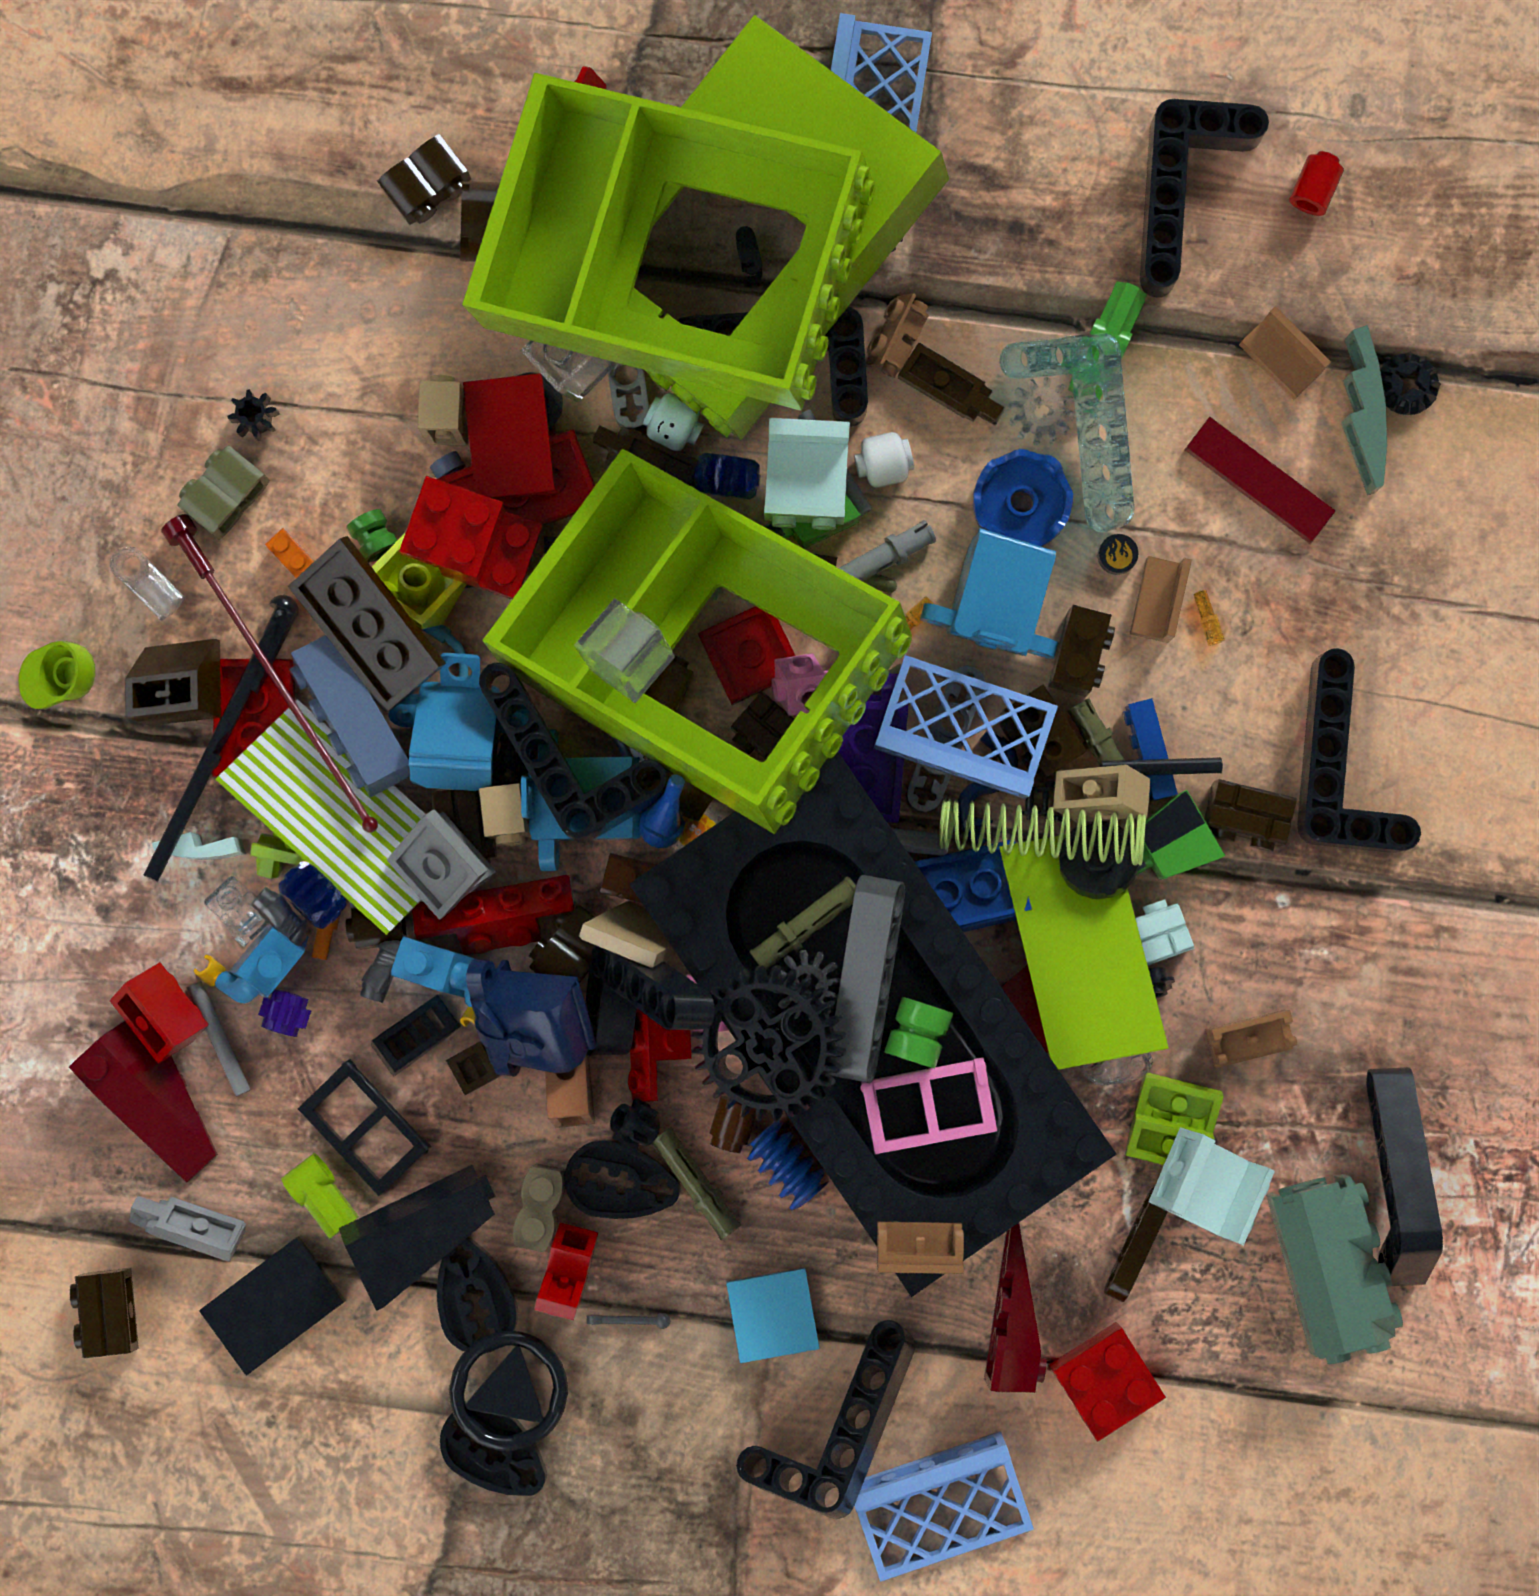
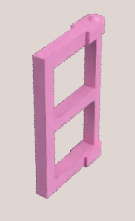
M984 1058L940 1066L935 1069L929 1068L876 1078L871 1083L861 1082L860 1088L864 1095L874 1153L880 1154L996 1132L997 1126L986 1072L987 1065L984 1062ZM973 1072L982 1123L939 1130L930 1080ZM919 1082L929 1133L885 1141L876 1090Z

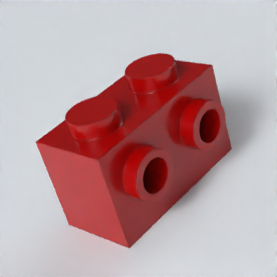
M161 962L125 982L110 1000L111 1004L158 1064L194 1042L209 1026L200 1009L190 1001L179 987L176 978L165 969Z

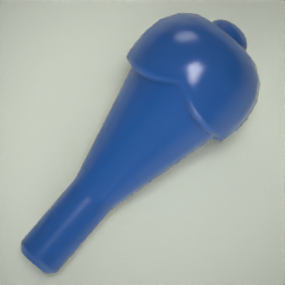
M678 774L669 777L664 794L654 805L644 809L641 813L638 824L640 836L652 847L669 848L675 845L683 835L685 821L681 815L679 798L685 780Z

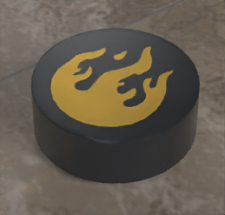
M1111 535L1102 542L1098 549V562L1102 569L1110 574H1125L1134 567L1138 560V547L1134 540L1127 535Z

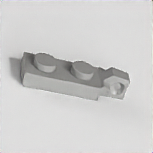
M137 1196L130 1209V1223L144 1228L147 1233L230 1262L246 1228V1223L242 1220L174 1197H170L169 1201L160 1200L158 1203Z

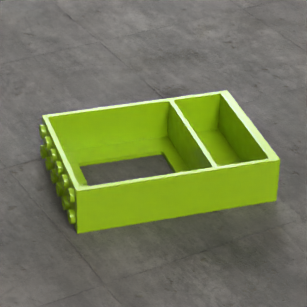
M756 15L750 19L681 106V108L862 151L867 166L870 167L872 181H875V192L869 206L864 205L860 217L864 221L863 232L859 243L852 244L848 258L852 259L851 272L846 283L841 282L837 297L840 298V308L835 322L949 180L944 158L939 149ZM672 183L665 185L653 226L682 191L683 186ZM789 213L802 224L807 225L808 218L806 216ZM798 251L732 332L731 337L762 345H768L771 342L788 284L797 285L798 282L791 280ZM633 288L628 310L660 318L664 311ZM668 313L663 318L668 321L679 323ZM829 321L826 333L830 330V328L834 325L835 322ZM645 370L649 374V378L665 391L672 386L670 390L679 397L678 400L686 404L696 414L702 410L701 414L709 420L708 423L726 438L732 433L742 440L771 404L770 402Z
M534 72L462 306L485 329L802 411L805 399L811 400L815 391L817 378L813 373L817 360L823 361L827 352L828 337L825 336L829 321L835 322L839 312L840 298L837 297L841 282L846 283L850 276L852 259L848 257L852 244H858L861 239L864 221L860 217L864 205L869 206L873 200L875 181H872L870 167L867 166L861 150ZM672 183L803 215L808 218L791 274V280L798 282L797 285L788 284L774 334L768 345L628 310V304L665 185Z
M622 448L482 641L496 660L509 666L520 678L521 682L647 758L660 763L662 767L670 772L682 776L685 781L775 834L781 825H786L792 819L796 811V803L804 791L808 792L814 787L820 775L819 769L826 759L834 757L839 751L843 742L842 736L851 724L855 725L861 719L866 709L865 703L873 691L877 692L884 686L889 675L888 670L896 658L900 659L906 654L911 645L912 634L899 601ZM719 587L727 589L839 653L838 658L804 706L809 710V713L806 714L803 711L798 713L764 762L755 760L644 694L645 688L714 591Z

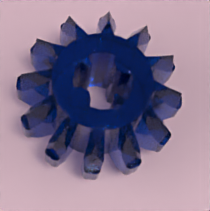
M704 453L698 457L697 466L695 465L694 488L709 495L750 500L756 497L757 488L760 485V464L748 458Z
M301 861L298 865L292 867L278 885L279 892L302 917L307 919L316 928L324 929L327 925L333 923L347 905L346 899L323 873L318 871L309 862Z

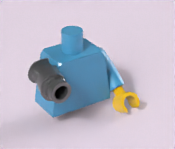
M267 887L257 895L251 906L269 923L229 972L210 955L204 956L209 961L205 970L201 972L195 968L193 970L195 975L206 984L216 986V988L238 1003H249L258 995L268 997L301 958L308 942L307 919L302 921L292 911L291 906L281 893L277 894Z
M404 936L401 941H385L377 946L380 950L374 959V963L369 966L361 979L363 982L360 996L383 1003L394 976L440 992L464 997L468 1007L460 1018V1022L465 1027L470 1022L475 1024V1014L466 983L468 966L475 958Z

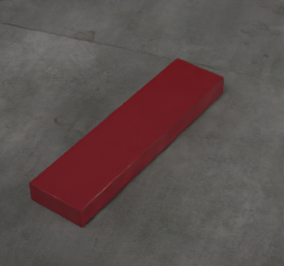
M1211 417L1206 420L1184 449L1309 544L1313 542L1336 511Z

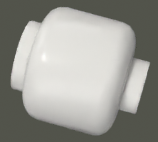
M895 432L863 439L860 447L861 453L854 455L859 478L867 477L868 483L874 488L904 482L908 478L909 470H914L908 439L902 440Z

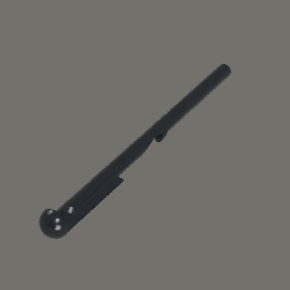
M287 595L276 596L270 601L269 605L275 610L258 642L259 647L271 665H273L299 613L296 601ZM254 652L143 874L153 881H159L213 770L222 759L219 754L230 737L252 691L258 695L268 675Z

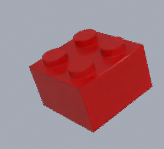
M1114 1322L1049 1364L1050 1369L1097 1442L1166 1398L1125 1331L1117 1322Z

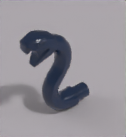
M986 731L979 740L991 749V753L996 748ZM995 733L1001 747L1010 744L1004 736L1001 738ZM1012 747L1004 751L1010 765L1018 768V756L1015 748ZM999 754L996 755V757L999 759L1000 763L1003 764V762H1002V760H1001ZM975 782L965 787L958 798V819L963 833H965L970 802L972 800L975 802L979 796L999 792V790ZM974 815L975 843L977 846L983 818L975 817ZM969 828L967 839L971 842V831ZM983 838L981 846L987 842V838Z

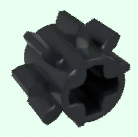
M247 389L246 397L240 400L232 398L231 401L236 406L235 413L227 417L231 423H241L236 431L239 436L244 437L249 431L257 441H261V433L267 430L271 432L276 431L271 424L272 417H276L280 413L275 407L266 408L271 400L268 394L264 393L258 399L250 389ZM257 408L260 413L255 415L254 422H250L247 417L252 416V409Z
M637 1098L633 1100L631 1106L625 1103L619 1105L613 1112L610 1120V1128L615 1132L612 1139L619 1141L620 1146L636 1152L639 1144L643 1146L651 1145L656 1140L660 1131V1122L656 1118L658 1111L652 1109L650 1104Z

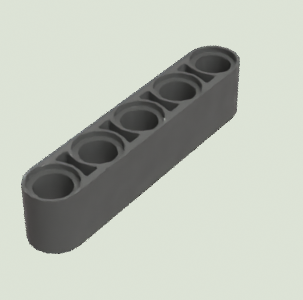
M862 875L857 882L835 1016L841 1015L842 1020L833 1026L834 1031L846 1032L845 1038L835 1042V1046L846 1049V1054L842 1057L833 1058L834 1061L843 1065V1068L837 1074L828 1072L830 1076L871 1083L875 1077L905 900V885L901 881Z

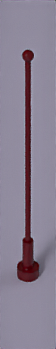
M187 514L172 518L162 527V534L171 546L180 545L200 578H206L363 821V830L368 833L376 831L378 828L377 820L368 815L213 576L214 568L193 538L197 532L193 521Z

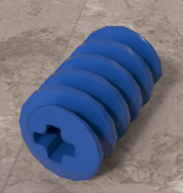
M781 1119L768 1126L747 1145L753 1147L747 1159L749 1161L758 1158L763 1159L758 1172L760 1174L770 1170L774 1172L768 1182L770 1186L781 1182L784 1183L779 1196L780 1198L790 1195L795 1196L789 1207L793 1211L812 1199L829 1181L820 1184L825 1174L822 1168L809 1171L815 1161L812 1156L799 1159L804 1149L801 1143L792 1147L788 1146L794 1136L791 1131L781 1135L778 1134L783 1124Z

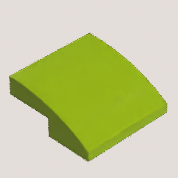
M1144 1072L1125 1155L1164 1165L1180 1127L1204 1134L1214 1140L1213 1132L1224 1098L1223 1092Z

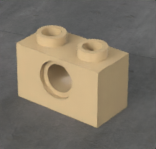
M433 375L430 381L420 380L418 429L428 445L467 446L468 426L464 389L461 383L455 381V378L452 376Z
M1128 765L1056 771L1053 810L1063 815L1064 810L1068 808L1070 819L1077 823L1082 809L1086 814V822H1093L1097 811L1101 812L1102 821L1111 820L1112 813L1114 812L1117 813L1118 820L1127 819L1130 813H1132L1133 818H1138L1139 814H1145L1147 817L1150 778Z
M521 784L479 788L484 837L495 840L496 845H502V847L525 845V837H531L529 832V819L522 818Z

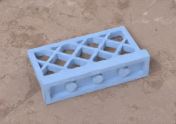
M840 13L831 71L857 89L853 83L854 77L868 68L879 84L864 95L871 99L885 90L896 105L887 112L892 116L901 112L910 124L909 128L916 133L932 32L855 21V15ZM861 34L878 36L885 47L868 58L859 46ZM888 38H894L895 40L891 42ZM906 40L921 42V55L907 64L896 47ZM890 52L901 66V69L885 80L874 66V63ZM859 56L863 63L856 67L857 58ZM919 65L918 75L916 76L912 69ZM907 74L916 86L915 92L901 101L890 85ZM913 102L912 112L910 114L906 107Z
M905 655L873 749L1026 799L1030 796L1034 784L1033 780L1058 706ZM909 667L926 672L932 687L912 696L905 683ZM934 675L945 678L946 680L937 683ZM952 682L963 684L971 699L950 709L940 688ZM972 688L984 691V693L976 696ZM903 689L907 699L898 703ZM935 691L945 712L925 722L915 701ZM993 694L1002 697L1009 712L989 722L979 700ZM1010 700L1023 705L1014 709ZM908 704L911 705L920 725L908 731L890 726L894 712ZM974 704L984 725L963 735L953 713ZM1029 707L1046 712L1042 727L1027 735L1017 713ZM948 716L958 738L943 744L934 740L928 726ZM1012 717L1022 738L1001 747L991 726ZM923 729L927 738L913 733ZM986 729L996 750L982 757L973 754L966 739ZM1039 734L1038 740H1037V743H1036V746H1035V749H1034V747H1033V745H1032V743H1031V741H1030V738H1032V737H1034V736H1036V735ZM961 742L965 751L952 746ZM1025 742L1032 756L1028 770L1024 771L1012 767L1004 751ZM999 754L1003 764L990 760V758Z
M1001 1431L865 1477L855 1503V1509L880 1582L1034 1530ZM1004 1465L1008 1477L1000 1492L982 1483L988 1470ZM977 1474L975 1480L970 1478V1476ZM958 1480L971 1486L962 1505L943 1496L948 1485ZM938 1488L937 1492L932 1491V1489ZM1010 1488H1012L1015 1499L1007 1495ZM977 1490L996 1498L987 1517L969 1508ZM923 1494L933 1499L924 1517L905 1509L911 1496ZM900 1501L899 1505L893 1504L894 1502ZM1005 1502L1018 1508L1022 1520L1005 1526L994 1519L1002 1503ZM939 1503L958 1511L949 1530L930 1521ZM884 1507L894 1512L884 1531L869 1523L867 1511ZM965 1515L983 1523L978 1535L969 1539L956 1534ZM901 1516L920 1524L911 1543L892 1534ZM990 1527H992V1528L995 1529V1530H992V1531H989V1532H988V1530H989ZM926 1528L945 1536L939 1549L929 1552L917 1546ZM873 1534L881 1537L878 1545L876 1544ZM888 1541L906 1549L901 1562L884 1567L881 1554ZM913 1553L919 1555V1556H916V1557L911 1558L912 1555H913Z

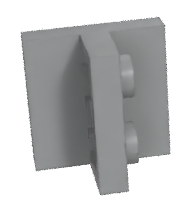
M435 809L423 816L387 859L390 865L439 920L448 915L467 894L488 881L496 872L444 812L438 814Z

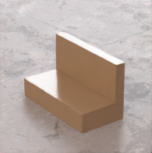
M1276 306L1239 344L1293 400L1321 375L1331 363Z
M1151 556L1146 558L1130 635L1169 643L1175 637L1192 559L1184 558L1180 563Z

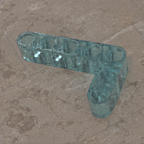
M1096 333L1032 339L1007 345L1000 354L999 363L1001 370L1010 378L1022 379L1072 374L1086 521L1093 530L1102 533L1127 525L1134 516V497L1121 352L1118 341L1110 334ZM1093 344L1098 348L1099 358L1097 361H1095V359L1092 356ZM1057 348L1061 350L1063 355L1062 364L1058 362L1056 357ZM1023 351L1027 356L1026 367L1023 365L1021 360V354ZM1097 385L1102 389L1103 397L1101 401L1096 397L1095 388ZM1100 425H1102L1106 431L1105 441L1102 440L1099 434ZM1103 465H1106L1109 469V481L1103 475ZM1107 504L1113 509V520L1107 515Z

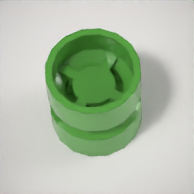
M902 997L895 1018L900 1023V1028L891 1030L884 1052L935 1069L942 1050V1046L937 1041V1038L946 1035L953 1013Z

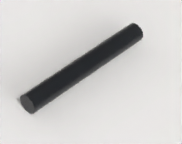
M1221 757L1101 761V767L1128 765L1145 776L1222 773L1223 769Z

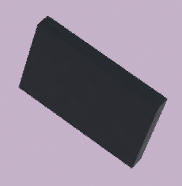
M298 1236L200 1309L199 1312L247 1376L346 1300Z

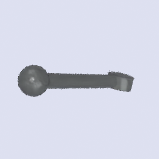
M660 1313L656 1317L586 1315V1324L591 1325L638 1324L656 1325L660 1329H665L671 1322L669 1315L666 1313Z

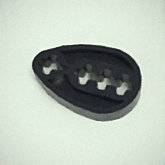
M595 1140L579 1148L570 1158L564 1175L565 1189L571 1202L583 1213L594 1217L629 1219L652 1215L674 1205L680 1195L678 1180L663 1164L638 1149L636 1152L620 1146L619 1142L612 1140ZM582 1163L589 1164L588 1170L591 1173H599L602 1167L608 1168V1175L611 1177H619L621 1171L628 1172V1179L634 1181L633 1188H626L624 1193L617 1192V1185L608 1183L605 1189L601 1190L598 1188V1181L592 1179L587 1180L585 1186L578 1184L579 1179L572 1175L573 1169H579ZM660 1179H665L668 1181L667 1187L673 1189V1195H666L664 1201L656 1200L657 1194L655 1192L643 1189L641 1185H658Z
M469 1237L459 1245H462L465 1251L472 1250L473 1256L467 1262L470 1275H466L461 1261H453L452 1255L458 1252V1248L455 1247L442 1258L437 1281V1308L442 1330L450 1343L463 1352L477 1341L474 1334L480 1329L478 1320H470L469 1314L474 1310L472 1300L465 1301L463 1298V1294L469 1290V1284H473L476 1290L483 1289L484 1295L479 1299V1306L481 1309L488 1308L490 1311V1315L484 1319L487 1329L494 1328L495 1332L514 1331L518 1321L517 1301L504 1272L490 1253Z
M468 1409L471 1417L493 1434L512 1436L526 1431L516 1418ZM453 1412L450 1414L441 1430L440 1449L443 1459L453 1472L472 1484L505 1495L532 1496L542 1489L547 1479V1470L536 1444L518 1451H502V1454L506 1457L504 1460L497 1457L494 1461H491L487 1458L489 1454L488 1448L481 1445L478 1449H475L471 1446L473 1440L466 1433L461 1438L455 1434L457 1426L453 1423L455 1417ZM511 1463L523 1470L529 1469L530 1466L534 1467L537 1470L534 1477L538 1482L535 1484L530 1481L526 1486L521 1484L522 1474Z

